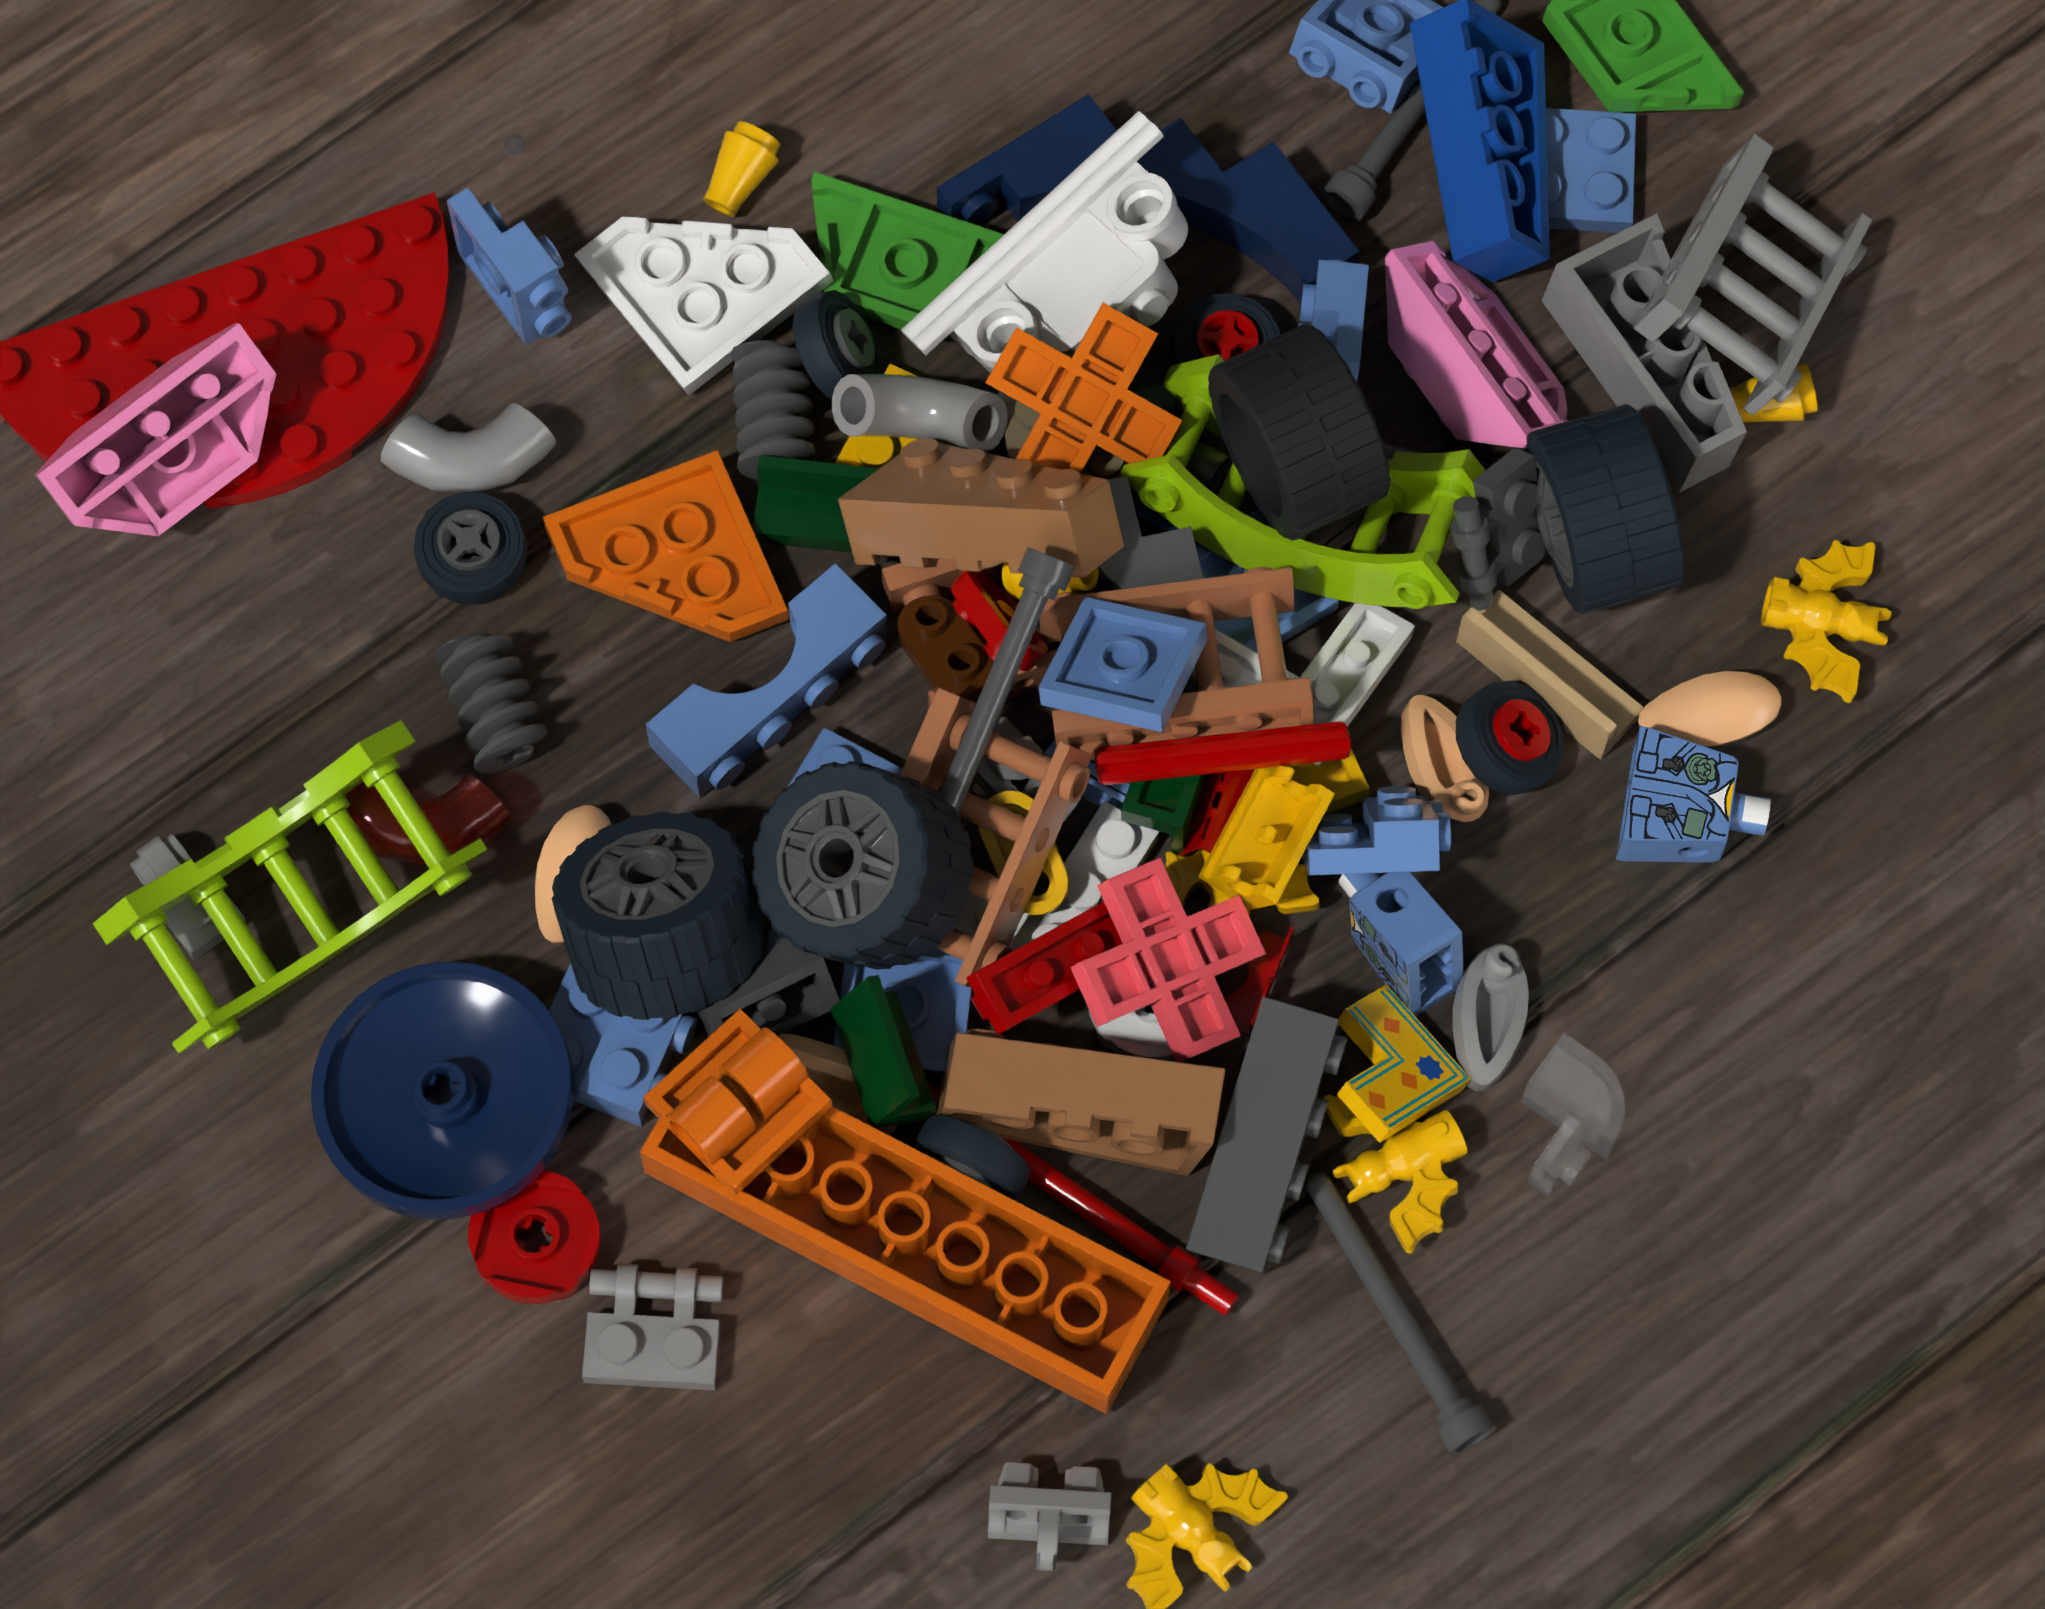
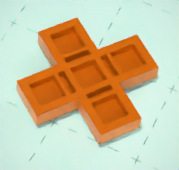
M1103 302L1072 358L1016 327L985 382L1040 413L1015 459H1027L1034 464L1061 470L1073 469L1081 473L1096 445L1129 464L1163 456L1183 420L1128 390L1158 333Z

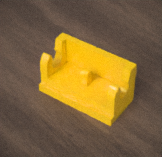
M1277 766L1269 769L1259 768L1254 770L1212 852L1198 875L1200 879L1230 898L1240 895L1244 906L1249 910L1278 903L1335 794L1321 784L1305 786L1291 779L1295 770L1290 767Z

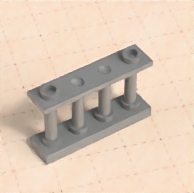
M1756 134L1723 164L1633 328L1654 343L1670 326L1673 325L1678 330L1685 326L1750 373L1758 381L1743 409L1753 416L1772 398L1781 403L1797 385L1802 372L1795 367L1841 279L1847 277L1864 257L1867 247L1861 244V241L1872 222V219L1862 213L1839 235L1767 182L1769 175L1762 170L1774 147ZM1753 202L1824 254L1815 274L1745 223L1747 216L1740 212L1744 204L1747 206ZM1731 243L1802 295L1793 315L1722 264L1724 257L1717 253L1721 245L1725 247ZM1708 284L1778 335L1780 340L1771 357L1700 306L1702 299L1695 295L1698 287L1703 288Z

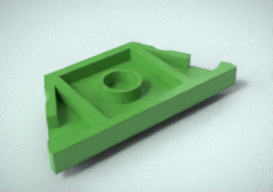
M1552 0L1545 10L1542 22L1608 112L1733 109L1741 102L1744 91L1676 0Z
M815 171L811 178L820 262L830 272L834 280L823 291L836 290L846 295L859 308L865 318L898 329H902L1004 235Z

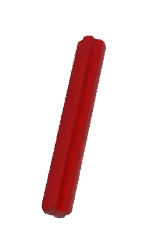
M1338 721L1100 747L1095 752L1096 776L1100 784L1112 785L1342 760L1350 756V734L1346 723Z

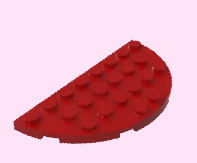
M435 192L1 341L0 418L34 450V453L40 459L46 462L73 432L170 359L227 327L240 323L275 371L276 378L273 391L270 393L267 420L258 461L203 503L206 504L207 508H221L252 503L284 494L315 481L351 459V452L367 441L381 426L387 428L417 390L439 346L448 311L446 304L449 289L450 254L445 224Z

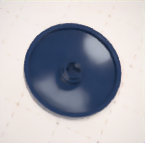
M435 962L407 968L383 978L356 997L340 1014L326 1035L317 1056L311 1085V1104L317 1134L330 1160L345 1180L361 1195L389 1211L404 1216L433 1220L455 1219L489 1210L504 1203L527 1187L545 1169L562 1143L570 1122L575 1095V1078L568 1046L554 1018L539 998L518 981L499 971L463 962Z

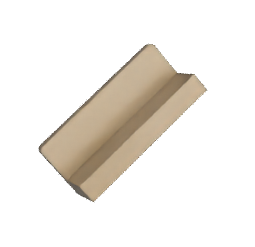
M1501 590L1494 594L1495 601L1490 608L1477 611L1475 608L1470 607L1462 616L1456 642L1503 681H1513L1528 686L1544 698L1557 716L1560 727L1597 758L1602 760L1636 723L1639 713L1644 708Z

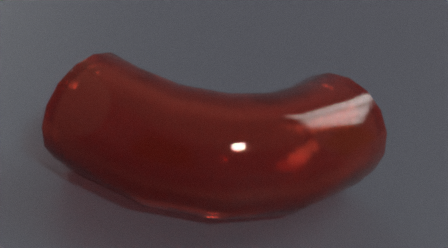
M466 774L453 788L437 798L416 801L451 855L479 839L484 843L499 833L512 820V816L503 802L484 783L471 774ZM362 782L347 793L345 797L351 805L346 810L378 857L386 860L426 865L375 786L368 788Z

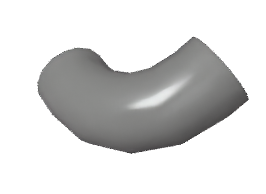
M849 374L840 379L835 386L832 396V413L835 423L843 433L854 437L894 436L914 439L930 438L935 439L938 443L965 449H981L987 453L999 444L1008 423V411L1004 400L999 395L953 382L924 377L893 374Z
M509 403L500 415L485 427L469 432L447 431L431 423L421 414L414 413L405 418L391 433L381 452V462L397 475L433 492L480 493L513 483L541 462L556 446L557 442L550 430L535 415L515 403Z

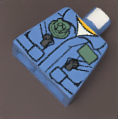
M1640 726L1632 750L1616 860L1634 862L1719 861L1727 843L1729 830L1760 836L1765 835L1771 798L1735 792L1739 761L1734 756L1649 727Z
M1390 872L1383 876L1380 873L1342 874L1339 884L1350 897L1351 935L1355 943L1384 984L1389 986L1415 1017L1454 993L1463 977L1462 931L1410 872Z

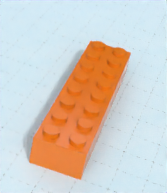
M833 1106L736 1196L660 1119H658L640 1150L645 1174L1106 1415L1168 1302L1171 1281Z

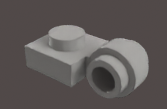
M170 834L163 840L156 836L136 851L138 858L129 865L145 886L191 858L175 836ZM190 898L165 912L169 919L166 923L167 927L194 961L224 940L203 906L195 907ZM229 898V900L231 901V903L233 904V906L235 907V909L237 910V912L246 924L244 915L240 912L237 906Z

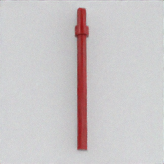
M927 1080L937 1108L940 1088ZM1004 1139L1030 1167L1028 1179L1030 1183L1159 1271L1158 1275L1171 1281L1170 1287L1178 1293L1184 1288L1226 1317L1230 1313L1240 1295L1198 1267L1200 1259L1180 1245L1172 1249L1017 1141Z

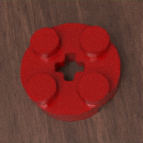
M543 1170L527 1187L512 1198L489 1210L471 1215L468 1226V1246L481 1279L498 1294L519 1303L542 1304L572 1297L578 1291L581 1283L590 1276L591 1269H594L600 1254L601 1228L591 1202L583 1195L582 1190L565 1176ZM533 1222L545 1223V1234L553 1237L550 1245L541 1246L538 1252L535 1253L526 1252L525 1243L517 1240L519 1230L530 1231Z

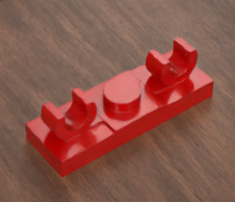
M1104 901L966 977L975 994L971 997L974 1006L982 1020L989 1019L997 1035L1079 990L1080 988L1070 967L1123 944Z

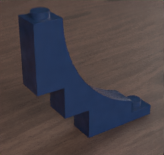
M1088 94L937 187V212L972 224H978L988 218L996 210L998 203L1002 202L1016 222H1018L1117 130ZM1179 118L1160 130L1164 137L1137 161L1148 173L1162 177L1169 184L1175 194L1177 205L1187 220L1188 228L1207 234L1237 249L1261 265L1282 283L1300 304L1302 301L1303 284L1316 285L1319 260H1342L1358 264L1359 250L1274 141L1223 172L1182 118Z

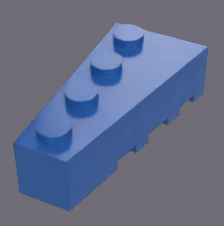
M1459 0L1410 22L1453 262L1493 283L1549 260L1544 43L1472 0Z

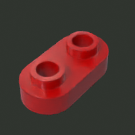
M984 569L980 572L963 571L951 584V591L956 598L952 602L953 607L965 621L977 627L987 641L984 645L985 652L994 661L1018 603L1007 593L1004 585ZM1037 629L1034 631L1019 670L1030 671L1048 651L1047 645Z

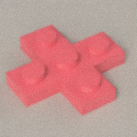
M1161 858L1114 876L1097 885L1123 944L1070 967L1096 1026H1102L1151 1005L1175 1061L1179 1063L1241 1036L1215 979L1220 974L1266 954L1240 895L1187 917Z

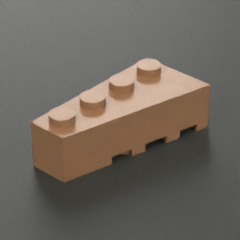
M971 1029L967 1031V1034L956 1033L947 1049L936 1115L971 1121L1004 1139L1188 1176L1214 1143L1225 1069L1068 1048L1045 1042L1031 1043L1008 1040L1001 1034L997 1035L994 1031Z

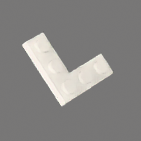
M1355 603L1301 677L1287 671V677L1291 679L1310 678L1314 724L1341 721L1346 723L1348 727L1410 642L1415 625L1382 606ZM1215 629L1223 685L1230 688L1261 683L1262 677L1258 653ZM1195 667L1185 686V689L1190 692L1198 690ZM1314 762L1318 766L1321 764V762Z
M1103 801L1064 863L1070 878V888L1065 901L1058 909L1045 915L1023 913L1009 945L1012 951L1103 902L1097 885L1107 879L1143 865L1158 841L1159 831L1122 821L1121 810ZM970 893L967 905H964L955 929L974 937L989 901Z

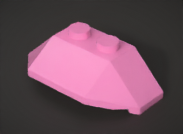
M1434 241L1391 249L1385 257L1388 345L1404 366L1408 376L1415 381L1438 413L1441 422L1457 440L1527 448L1526 437L1530 432L1568 421L1566 419L1567 404L1564 387L1494 292L1466 268L1446 259V251Z
M235 323L170 359L73 432L35 475L74 526L160 536L258 461L267 420L270 393L273 391L276 373L240 323Z

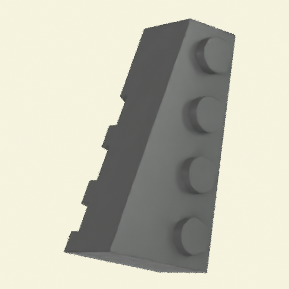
M1262 997L1186 1250L1262 1274L1264 1273L1267 1261L1280 1264L1290 1226L1280 1224L1279 1221L1286 1199L1299 1201L1309 1168V1163L1299 1161L1300 1153L1306 1135L1318 1138L1329 1102L1328 1100L1318 1098L1325 1072L1337 1075L1348 1039L1347 1037L1337 1035L1339 1019Z

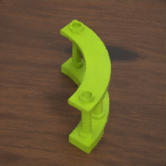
M1217 354L1170 366L1162 384L1182 405L1184 412L1181 420L1183 421L1163 456L1126 464L1120 472L1122 477L1127 476L1129 485L1139 495L1140 500L1145 506L1157 511L1178 529L1191 526L1195 541L1246 570L1256 567H1269L1272 569L1291 567L1293 587L1307 593L1365 605L1407 607L1411 609L1456 603L1460 593L1439 568L1437 562L1450 534L1451 522L1455 518L1454 502L1465 496L1476 499L1473 480L1485 472V469L1469 449L1444 453L1395 451L1392 460L1387 459L1390 468L1389 476L1391 478L1388 494L1385 498L1368 505L1349 551L1305 541L1306 535L1292 541L1281 536L1276 529L1266 526L1239 511L1247 489L1234 463H1232L1218 496L1206 488L1186 469L1204 427L1223 440L1216 417L1214 416L1208 390L1210 370L1213 366L1223 362V358ZM1398 512L1430 515L1414 553L1375 554L1391 515Z
M402 720L358 742L332 764L303 784L306 790L278 809L276 805L270 807L224 838L226 844L196 863L189 859L168 873L128 894L93 923L106 945L128 933H131L136 941L143 939L185 1002L197 1023L172 1042L178 1054L200 1041L204 1043L208 1050L224 1042L241 1029L236 1021L237 1019L332 960L435 889L439 896H443L472 876L467 865L487 850L482 840L479 839L451 855L396 772L401 766L395 758L416 742ZM362 782L368 788L375 786L429 867V870L402 890H399L346 810L351 804L345 795ZM312 818L318 826L326 825L379 905L341 932L286 851L290 844L285 836ZM250 859H253L258 867L263 864L265 865L318 945L316 949L280 972H277L224 892L228 885L223 877ZM190 898L195 907L203 906L256 986L219 1008L165 926L169 921L165 912Z

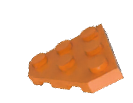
M718 450L543 517L545 529L568 581L728 642L736 641L789 620L788 609Z

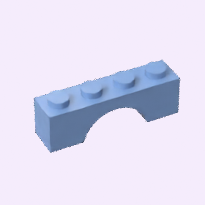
M836 563L788 603L790 626L796 641L789 662L776 678L758 689L738 694L714 692L693 683L646 723L649 746L699 798L703 797L713 787L721 790L730 785L745 767L743 761L761 746L767 750L779 743L792 727L791 720L808 706L816 709L827 702L838 689V680L854 666H857L859 669L867 667L884 650L886 646L885 640L888 638L887 615Z

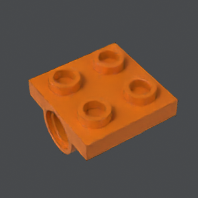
M741 1009L735 1012L643 1096L645 1105L735 1196L832 1107L831 1099L808 1077L806 1068L795 1053L771 1030L766 1027L760 1029Z

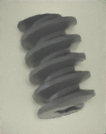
M766 340L745 342L733 347L731 356L735 364L732 370V378L736 384L733 400L738 408L734 420L739 431L736 438V447L739 454H741L737 461V468L740 474L758 480L757 465L759 456L762 455L800 460L812 459L816 454V448L813 443L803 439L813 434L814 424L803 416L812 411L813 401L810 397L802 395L812 386V379L808 374L801 372L805 368L797 348Z
M489 633L464 635L443 644L435 650L433 655L436 662L442 665L440 671L442 681L446 686L451 687L448 696L449 701L455 709H459L457 714L458 725L463 731L468 732L465 739L466 746L472 754H476L474 768L478 773L482 774L502 773L526 762L533 756L534 744L545 738L548 733L546 726L543 724L527 726L525 722L538 714L539 707L534 701L517 703L518 699L529 692L531 686L526 679H508L522 667V662L518 657L508 656L500 658V655L511 649L514 644L509 634L492 636Z

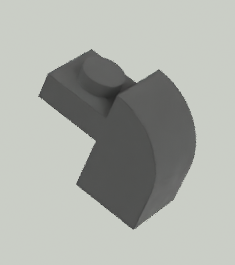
M1127 476L1109 479L1124 547L1098 566V585L1104 591H1113L1204 579L1191 526L1142 537Z

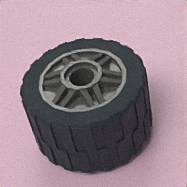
M1625 404L1530 432L1526 437L1527 448H1525V452L1533 455L1535 459L1538 484L1536 485L1537 495L1535 497L1537 503L1535 508L1537 523L1544 545L1549 553L1548 556L1555 576L1571 607L1583 615L1680 586L1685 573V554L1680 523L1658 449L1640 413L1634 407Z
M848 761L846 764L831 762L821 765L820 768L814 771H806L796 777L795 782L789 787L783 788L774 798L775 802L768 813L765 812L759 826L761 828L757 841H754L752 880L753 886L757 889L759 897L757 901L762 913L768 916L772 923L771 927L781 937L787 938L792 942V946L807 953L862 968L865 966L877 970L891 969L895 965L906 966L916 962L918 957L925 953H931L941 945V940L948 932L953 931L959 922L958 917L964 905H967L970 896V879L973 876V860H971L970 847L972 845L968 832L964 830L960 822V815L953 806L946 803L943 799L944 796L932 787L923 785L920 781L862 762Z
M654 812L651 815H637L626 818L625 821L610 824L599 830L591 838H586L575 848V851L565 858L559 867V874L554 878L552 885L554 894L552 897L553 907L576 983L580 991L586 994L588 1001L596 1007L606 1009L607 1013L619 1017H633V1019L649 1020L650 1018L669 1019L688 1012L694 1013L732 993V990L738 984H742L750 976L752 968L758 964L763 953L761 946L765 942L764 929L742 847L738 845L737 838L730 830L723 829L720 823L710 818L703 819L696 814L681 812V814Z

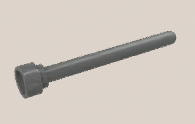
M1501 0L1475 1V3L1494 14L1498 12L1501 6ZM1420 78L1355 166L1346 167L1345 170L1336 171L1322 190L1321 197L1326 206L1343 219L1359 222L1375 201L1374 191L1377 188L1375 179L1425 112Z
M1027 547L1018 568V572L1023 574L1018 586L1024 588L939 792L944 796L943 799L946 803L953 806L958 814L1048 598L1055 600L1059 589L1066 591L1075 566Z
M1324 1173L1313 1174L1307 1181V1191L1440 1412L1437 1414L1436 1419L1441 1427L1437 1430V1433L1451 1456H1455L1480 1444L1496 1430L1485 1408L1481 1404L1475 1406L1470 1397L1462 1398L1332 1180Z

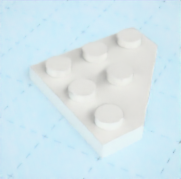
M622 216L574 254L581 266L688 396L734 361L731 356L733 347L745 342L760 340L791 316L803 300L820 293L834 281L830 272L793 228L768 227V230L764 231L733 228L732 224L694 221H683L682 225L651 223L647 218Z

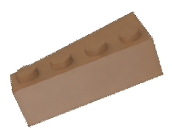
M930 438L918 439L908 443L903 447L902 453L838 499L855 564L876 565L880 561L879 555L899 556L902 567L925 568L930 563L929 558L955 559L958 570L980 572L982 568H990L1003 562H1008L1010 573L1022 574L1018 572V568L1027 547L1075 566L1071 577L1084 578L1124 547L1109 480L1080 474L1073 469L1061 470L1034 464L1027 459H1011L985 453L981 449H965L946 445Z

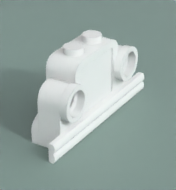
M1138 111L901 329L902 333L925 356L950 334L954 341L991 373L1016 327L1072 358L1102 302L1146 327L1158 322L1175 300L1178 291L1177 281L1164 262V259L1174 255L1183 246L1188 234L1187 220L1178 207L1175 194L1169 184L1162 177L1148 173L1137 163L1145 153L1164 137L1162 132Z

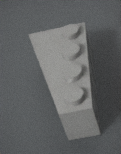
M1656 213L1557 263L1541 301L1616 406L1628 404L1640 413L1656 444L1666 475L1680 493L1728 468L1747 430L1718 362L1712 361L1705 341L1685 326L1678 330L1672 325L1652 343L1633 329L1671 261L1662 240L1665 231Z

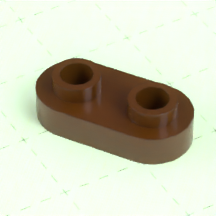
M923 596L912 600L902 609L898 617V631L903 650L934 693H936L939 687L977 703L993 665V660L985 652L984 644L968 622L956 612L951 601L939 596ZM928 620L938 621L934 625L930 626L920 624ZM959 663L971 665L968 669L962 671L953 669Z

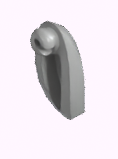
M1495 944L1478 952L1465 969L1456 989L1453 1004V1036L1459 1066L1471 1078L1467 1087L1475 1092L1488 1089L1503 1075L1520 1046L1526 1026L1529 1000L1527 976L1518 952L1508 944Z

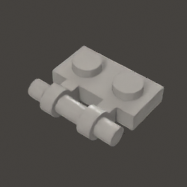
M618 1264L617 1270L591 1269L590 1295L615 1296L614 1314L588 1312L582 1370L583 1382L716 1391L721 1329L720 1320L695 1319L696 1301L722 1303L723 1276L698 1275L697 1268L677 1267L676 1274L640 1272L639 1265ZM637 1298L674 1300L673 1317L636 1315Z

